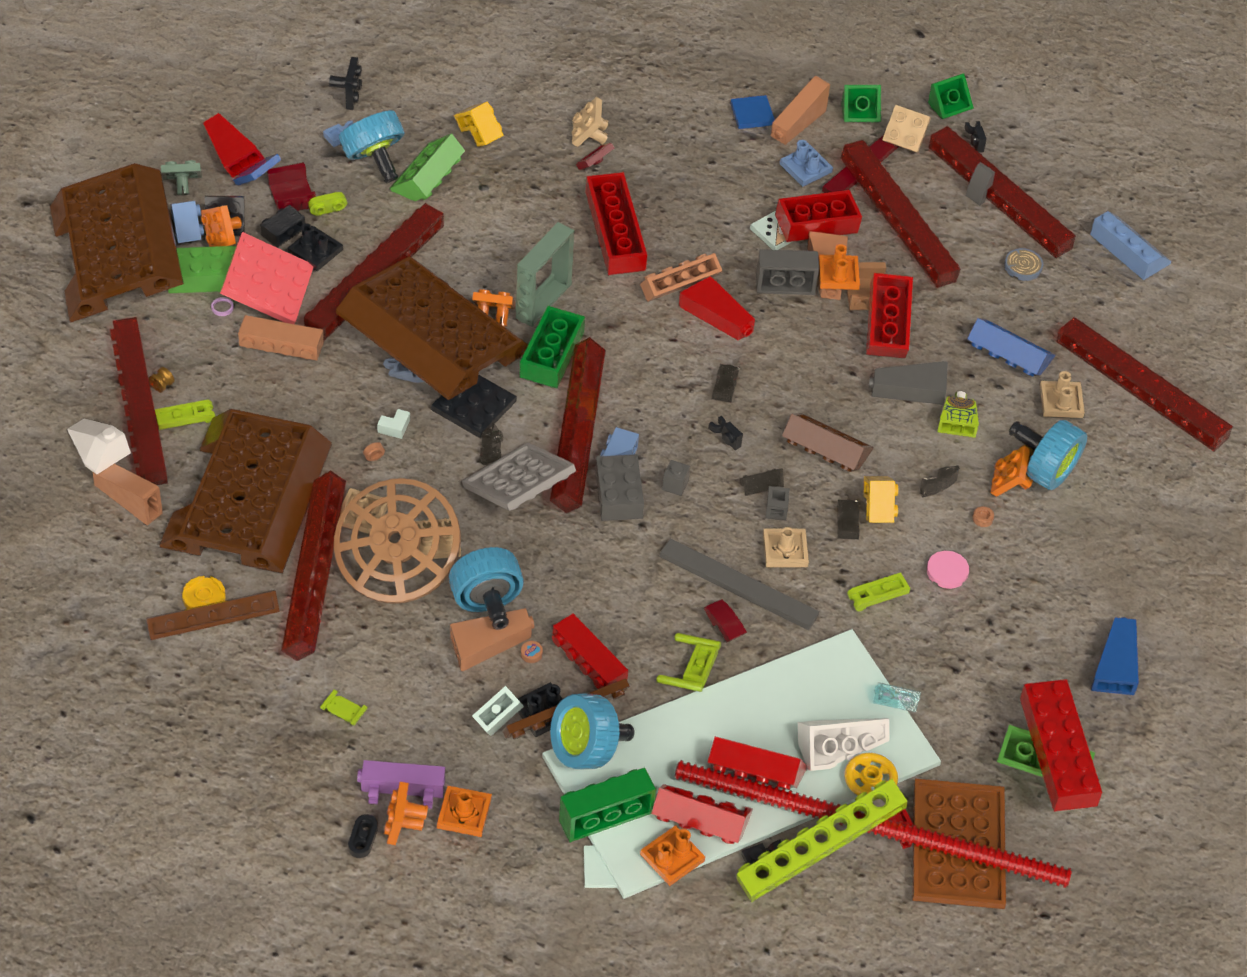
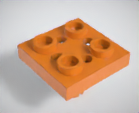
M227 205L201 210V220L205 227L206 241L209 247L236 244L233 229L241 228L242 223L238 216L230 218Z
M1024 445L1012 451L1004 458H1000L995 463L991 494L997 497L1017 485H1020L1025 490L1032 485L1033 480L1026 475L1030 455L1028 447Z
M447 785L437 821V828L482 837L492 794Z

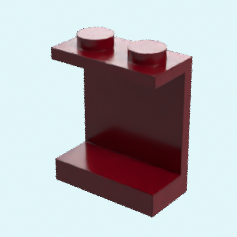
M304 162L272 168L267 171L268 185L277 211L281 208L284 209L288 205H291L297 211L309 209L308 203L312 198L316 197L315 191L311 192Z

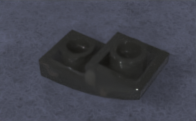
M720 364L712 399L732 403L740 367Z
M959 465L940 468L937 476H929L922 479L920 487L922 498L942 492L957 481Z
M850 499L838 500V538L859 540V501Z

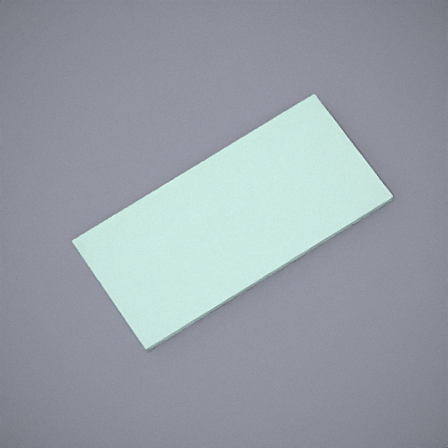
M853 629L703 688L702 692H693L619 722L633 726L635 730L634 738L631 741H618L613 757L601 768L573 769L561 763L553 749L542 754L563 794L569 791L575 792L584 789L590 784H598L610 777H618L627 774L630 770H638L645 767L656 788L655 800L659 788L666 784L693 792V797L696 798L698 795H706L712 797L715 803L718 804L728 801L735 803L734 806L740 810H744L745 806L753 808L739 843H725L721 840V837L702 835L700 830L692 827L687 829L691 833L690 841L705 856V862L698 867L814 819L810 814L805 816V813L798 814V811L791 812V809L784 810V807L778 808L777 805L772 807L770 803L765 805L763 801L758 803L756 799L751 801L749 797L744 799L743 796L737 797V794L730 795V792L716 791V788L711 790L709 786L704 788L702 784L697 786L695 782L690 784L688 780L686 782H683L682 779L676 780L675 771L680 760H683L684 763L690 762L691 765L697 764V767L704 766V769L709 767L711 771H714L712 770L713 766L708 763V758L715 736L800 758L805 763L798 746V722L888 718L889 741L859 754L876 753L889 759L897 770L898 783L941 764V760ZM844 760L831 769L810 771L806 768L798 787L790 788L794 794L799 792L801 796L806 794L808 798L813 796L815 800L820 798L822 802L827 800V803L834 802V805L841 804V806L855 802L857 797L847 786L844 776L845 768L850 760ZM871 762V765L880 768L881 765L879 763ZM859 764L855 770L861 773L864 767ZM726 770L724 773L725 775L730 773L734 777L733 771ZM882 774V780L889 781V774ZM747 776L745 780L751 779L752 782H755L756 777ZM860 779L855 781L860 787L864 785ZM769 781L768 785L770 784L772 788H775L778 783ZM650 814L588 836L614 879L623 899L665 882L640 855V850L675 825L680 830L684 829L679 827L677 822L671 820L670 822L658 820L656 815Z

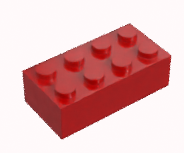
M850 190L778 199L775 217L787 242L809 239L810 231L833 235L858 233L862 220V215Z
M882 273L873 274L870 282L866 355L906 358L910 344L913 277Z

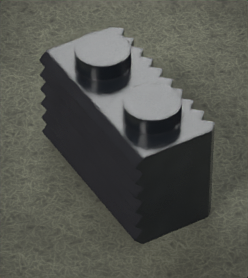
M291 205L284 209L281 208L274 216L262 221L260 224L261 236L279 248V246H282V244L296 236V234L302 232L301 226L305 224V216L291 207Z

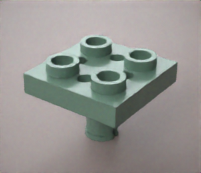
M194 160L185 161V164H177V162L170 161L165 162V165H161V173L164 180L176 179L177 195H182V187L184 195L189 194L188 178H202L200 163H196Z

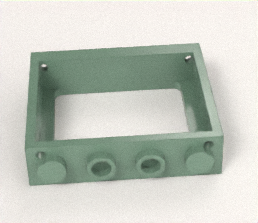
M557 222L517 264L516 319L533 327L543 316L547 306H552L571 286L574 248L573 229ZM552 257L551 274L536 290V273Z

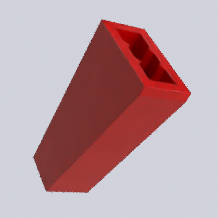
M220 113L203 122L224 168L232 178L265 159L259 149Z
M711 276L680 292L679 306L734 339L740 340L753 333L755 318Z

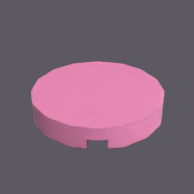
M940 551L930 557L927 564V575L932 582L938 583V586L942 588H957L967 580L969 565L966 559L958 553Z

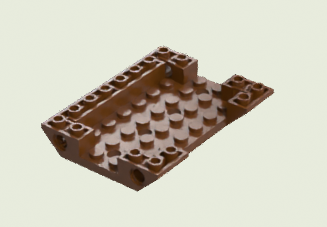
M134 163L60 189L50 206L55 236L69 233L76 273L64 291L70 322L108 310L107 298L141 287L145 296L148 297L184 284L162 175L159 169ZM121 274L119 278L115 279L116 275Z
M410 256L353 286L336 309V313L448 400L477 384L479 371L496 361L506 367L523 357L528 343L491 318L451 288L448 283Z
M229 409L213 417L200 447V451L212 454L193 502L172 513L159 544L160 547L201 556L204 547L241 554L242 565L283 573L332 442L311 425L235 409ZM263 433H269V434H270L268 437H261V436H260V435H262ZM251 464L257 465L254 469H250L247 466ZM238 496H243V497H245V498H244L243 500H241V501H237V500L234 499V498H236V497H238ZM226 528L232 530L230 533H222V532H221L222 530H224V529H226Z

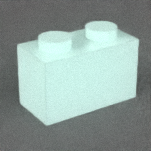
M505 686L472 716L492 736L524 706Z

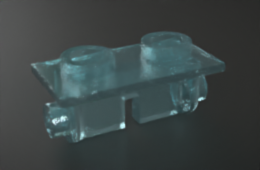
M878 682L874 690L873 703L916 712L921 692Z

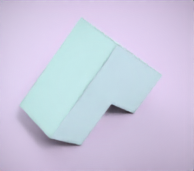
M398 409L394 418L381 415L377 424L378 433L402 439L410 421V412Z

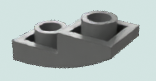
M980 162L972 175L966 197L981 206L985 202L987 189L993 185L995 172Z

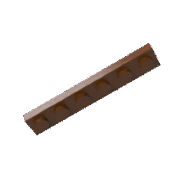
M271 590L147 617L146 622L150 640L277 613L280 610L276 591Z
M625 678L588 694L601 695L606 699L612 697L615 700L624 696L625 691L630 686ZM557 706L507 725L502 731L505 739L510 737L518 739L526 734L525 731L530 729L538 731L546 727L545 723L552 721Z

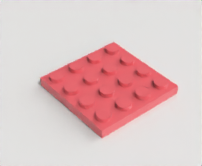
M242 232L220 294L282 322L295 324L313 266L301 258Z

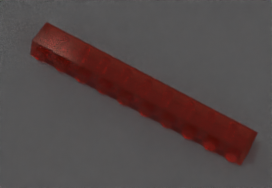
M946 126L931 135L929 149L968 183H970L972 175L980 162L991 168L995 175L993 185L987 189L986 198L1053 257L1058 258L1073 249L1076 235L997 169L995 165L983 157L981 153L976 151L968 142L962 139L955 131Z
M864 140L845 144L841 160L934 285L939 288L955 283L961 270L958 263L954 261L949 251L945 249L939 238L923 220L918 210L914 208L909 198L905 196L890 173L886 171L880 160L874 155L871 148Z
M426 203L416 209L414 214L408 220L406 219L396 231H393L389 238L381 242L373 253H370L360 265L354 268V271L343 278L336 288H332L324 299H321L311 311L305 314L304 326L322 329L323 340L325 341L345 321L336 313V309L351 288L403 259L416 254L444 227V213Z
M137 317L113 320L114 329H110L111 340L116 341V344H112L114 356H119V359H115L117 371L122 372V374H118L120 386H124V389H121L122 400L127 401V404L124 405L125 416H130V420H126L128 432H133V435L129 436L131 448H136V451L132 452L134 464H139V467L135 468L136 475L155 485L168 484Z
M1073 317L1060 328L1057 343L1213 452L1229 439L1233 428L1232 425L1091 329L1084 322Z
M591 337L575 344L557 453L558 457L573 463L576 472L570 474L567 479L555 483L552 486L550 501L566 514L582 507L606 352Z
M329 471L316 478L311 492L281 649L283 653L296 661L315 653L334 551V535L340 518L346 480L333 471Z

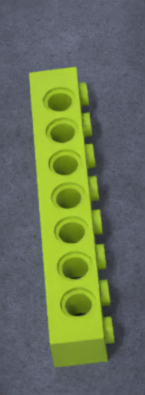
M893 779L888 782L883 780L874 786L873 791L868 794L863 792L855 798V802L850 805L843 804L837 808L836 813L828 817L826 815L820 818L814 827L802 829L797 833L796 838L791 841L789 839L782 841L777 846L778 849L771 853L770 851L764 852L755 863H747L740 867L737 873V881L752 903L907 808L908 801ZM881 799L885 805L877 807L873 804V801ZM856 811H862L866 816L858 819L853 814ZM836 823H843L847 828L839 831L835 829L834 825ZM822 834L827 837V840L819 843L815 840V837ZM799 846H803L807 848L808 851L807 853L800 855L795 851V849ZM779 858H784L788 861V864L781 867L776 864V861ZM760 870H765L769 875L761 879L757 877L756 873Z

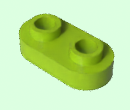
M334 192L312 198L308 203L311 214L318 216L341 211L346 207L347 200L342 192Z

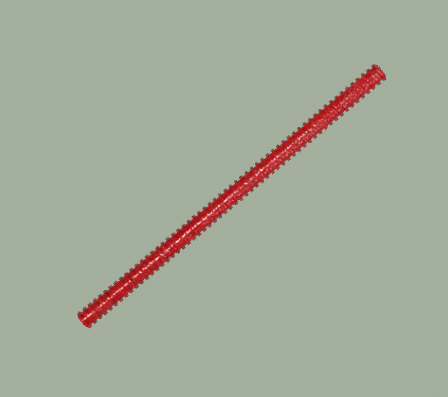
M683 760L678 762L675 771L676 780L682 779L683 782L688 780L690 784L695 782L697 786L702 784L704 788L709 786L711 790L716 788V791L723 790V793L730 792V795L737 794V797L743 796L744 799L749 797L751 801L756 799L758 803L763 801L765 805L770 803L772 807L777 805L778 808L784 807V810L791 809V812L805 813V816L810 814L812 818L817 816L820 819L826 815L830 817L841 806V804L834 805V802L827 803V800L822 802L820 798L815 800L813 796L808 798L806 794L801 796L799 792H796V794L791 790L786 792L784 788L779 790L777 786L772 788L770 784L765 786V783L758 784V781L752 782L751 779L747 781L744 777L740 779L737 775L732 777L730 773L725 775L723 771L718 773L716 769L711 771L709 767L707 769H704V766L697 767V764L691 765L690 762L684 763ZM856 811L853 814L858 819L866 816L861 811ZM887 819L867 832L869 834L874 832L876 836L881 834V837L888 836V839L895 838V841L899 839L902 840V843L906 841L909 842V845L914 843L916 847L921 845L923 849L928 847L930 851L935 849L937 853L942 851L944 855H947V853L951 854L950 856L952 857L957 855L959 859L964 857L966 861L971 859L973 863L978 861L980 865L985 863L987 867L992 865V868L1000 867V870L1007 869V872L1014 871V874L1018 872L1021 873V876L1025 874L1028 875V878L1032 876L1035 877V880L1042 879V882L1056 883V886L1061 884L1063 888L1069 885L1072 871L1069 867L1064 869V866L1057 867V864L1050 865V862L1043 863V860L1038 862L1036 858L1031 860L1029 856L1024 858L1022 854L1017 856L1014 855V852H1011V854L1007 853V850L1002 852L1000 848L995 850L993 846L988 848L986 844H983V846L979 845V842H976V844L972 843L973 841L971 840L966 842L964 838L959 840V837L952 838L950 834L945 836L943 832L938 834V831L930 832L931 829L923 830L924 827L917 828V825L912 827L910 823L905 825L903 821L896 822V819L892 821Z

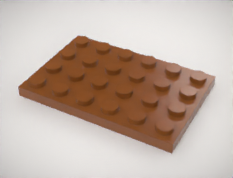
M915 778L913 825H917V828L924 827L923 830L931 829L930 832L938 831V834L943 832L945 836L950 834L952 838L957 836L959 840L964 838L966 842H969V840L973 841L972 843L974 844L979 842L981 846L986 844L988 848L993 846L995 850L1000 848V851L1004 852L1005 787ZM913 843V901L1005 909L1006 869L1000 870V867L992 868V865L987 867L985 863L980 865L978 861L973 863L971 859L966 861L964 857L959 859L957 855L952 857L949 853L944 855L942 851L937 853L935 849L930 851L928 847L923 849V846L919 845V847H916V844Z

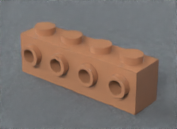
M713 253L708 256L703 254L696 257L695 261L690 262L687 260L678 264L679 267L674 269L671 266L662 270V273L658 275L652 273L644 277L645 281L640 286L647 302L692 286L709 276L713 278L722 272V268L716 254Z
M245 315L238 332L239 346L311 360H318L324 343L322 329Z

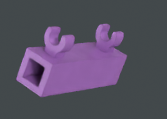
M364 760L363 769H358L357 782L361 783L362 792H369V804H378L379 793L392 794L393 789L397 790L399 782L409 783L407 795L423 796V805H428V809H432L433 797L443 798L445 767Z

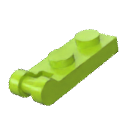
M202 400L155 409V416L158 428L162 430L199 422L211 423L212 418L215 417V412L212 411L213 404L211 400Z
M900 572L853 587L847 592L850 600L854 601L853 605L856 611L860 612L868 606L909 594L910 587Z

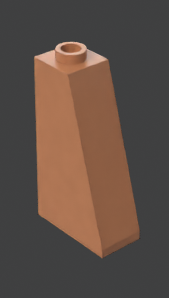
M814 76L772 124L771 136L786 145L824 114L827 109L830 84Z
M810 231L807 248L808 251H818V258L819 254L834 255L836 245L843 244L847 247L848 236ZM818 272L817 286L820 297L840 300L842 289H820Z
M116 464L111 465L99 474L92 472L94 485L147 526L163 514L160 490L157 485Z
M526 608L506 612L509 624L501 630L492 627L489 616L450 624V638L460 670L465 671L530 639L531 630L534 629V620L532 616H528Z

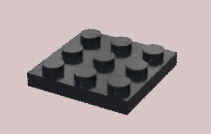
M478 375L477 384L450 400L441 395L431 405V410L481 439L517 401V396Z

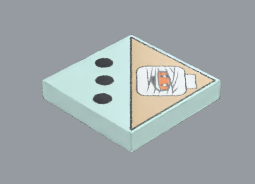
M775 211L752 223L750 229L772 250H779L791 243L786 241L775 217Z

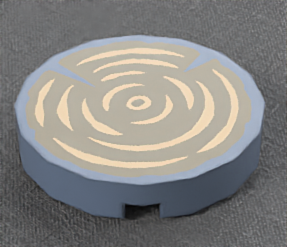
M1018 248L1007 254L1004 266L1010 276L1018 277V280L1030 281L1036 279L1042 272L1043 260L1033 250Z

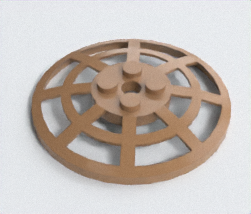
M405 478L381 481L357 494L342 512L334 535L336 562L347 582L367 598L390 604L414 601L438 588L449 576L451 568L457 561L461 546L459 521L447 499L428 484ZM396 484L414 485L423 488L428 493L420 501L410 496L396 495ZM387 485L386 497L372 502L365 509L356 504L369 492ZM435 498L446 509L452 527L438 526L434 514L427 507ZM396 501L414 504L415 507L408 514L397 512ZM387 503L388 514L381 516L379 519L370 514L377 506ZM351 510L359 517L354 524L351 541L340 543L341 528L347 514ZM422 511L429 518L432 528L420 529L414 521ZM363 520L372 525L369 537L358 539L359 528ZM394 533L401 535L397 543L390 542V537ZM453 535L450 555L444 567L441 568L432 561L438 550L440 536ZM433 537L431 548L426 556L418 550L421 538ZM370 545L375 555L367 565L362 559L358 548ZM352 549L357 563L364 570L357 581L347 571L341 557V552ZM412 557L420 562L413 570L403 573V562L408 561ZM381 561L393 564L394 575L383 574L375 571ZM426 568L437 575L424 587L406 593L404 580L417 576ZM370 576L381 581L395 582L397 595L379 594L368 590L364 586Z

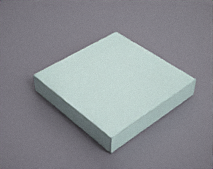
M584 846L585 888H617L614 879L595 847Z

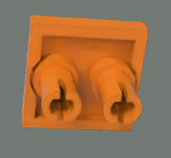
M836 245L834 255L819 254L820 289L859 290L858 256L846 255L847 247L845 245Z
M483 289L473 292L472 300L475 305H478L477 307L487 315L489 307H497L496 321L501 324L502 318V325L506 327L509 309H515V300L510 296V293L498 292V295L490 293L489 290Z
M399 782L397 790L393 789L391 801H389L387 810L388 821H386L384 834L388 835L387 844L396 845L401 828L422 831L428 805L415 804L406 800L409 783Z
M676 825L640 850V855L669 886L705 862L703 853L690 841L691 833L687 829L680 830Z

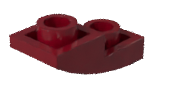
M723 599L704 607L713 627L718 626L726 643L747 633L740 619Z

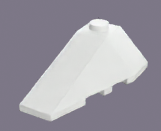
M82 419L67 429L85 467L95 474H99L131 453L125 434L112 425Z
M888 718L798 722V746L810 771L831 769L844 760H850L863 751H869L889 741Z

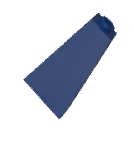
M1115 617L1091 686V691L1135 695L1139 684L1136 619Z

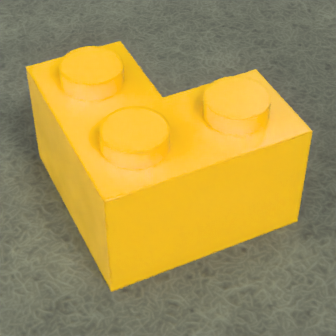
M488 101L472 105L454 115L461 132L470 130L477 147L487 145L504 136L502 127L497 122L494 110Z
M864 476L863 497L867 499L866 520L868 522L894 523V517L898 516V506L895 505V496H898V484H895V481L889 476Z

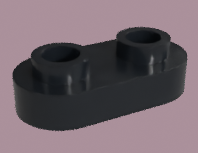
M364 814L356 819L348 841V850L353 857L364 858L370 854L378 831V822L374 816Z

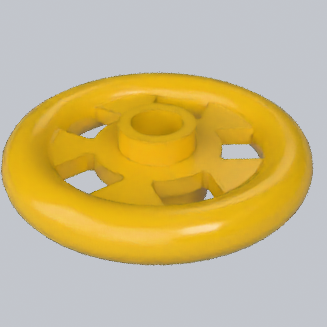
M859 754L853 757L845 768L846 784L857 796L863 792L867 794L871 792V787L883 781L882 774H889V780L893 779L896 785L898 783V773L894 764L880 754ZM871 762L879 763L881 765L880 768L871 765ZM859 764L864 767L861 773L855 770ZM860 779L864 785L860 787L855 781Z

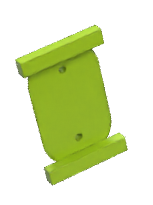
M334 689L320 706L321 709L325 710L327 707L329 712L355 726L368 707L363 705L361 708L342 696H336L338 691Z

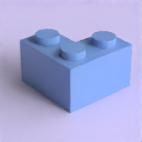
M195 201L170 204L177 243L202 240L201 236L204 235L203 224H199L198 216H201L200 205L196 204Z

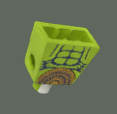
M963 391L956 392L955 397L948 396L940 417L937 432L976 438L979 425L976 401L974 399H967V394Z

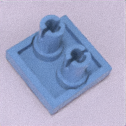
M799 140L796 152L780 159V165L802 187L832 173L833 167L809 143H806V140Z

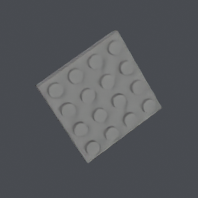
M526 443L464 479L462 483L465 489L510 511L518 508L523 502L533 499L540 492L550 489L560 480L567 479L570 474L576 472L573 463L533 444Z

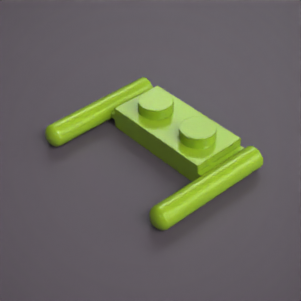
M676 633L674 636L675 641L696 645L684 672L683 679L658 675L656 681L665 685L702 692L718 655V650H720L721 642Z

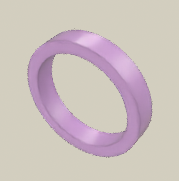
M219 297L213 300L211 309L215 315L226 316L232 313L234 304L227 297ZM220 301H226L231 304V308L225 312H219L214 309V305Z

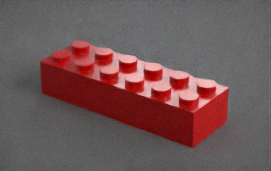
M624 172L586 176L585 193L608 275L646 271L647 251Z
M1067 679L1024 684L1020 701L1053 811L1097 807L1102 795V789Z

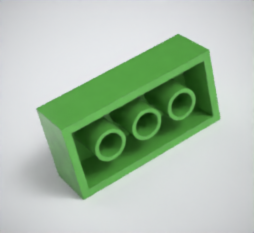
M236 246L177 248L184 284L168 289V292H220Z

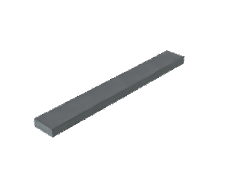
M671 538L660 552L661 558L807 630H810L819 616L820 611Z

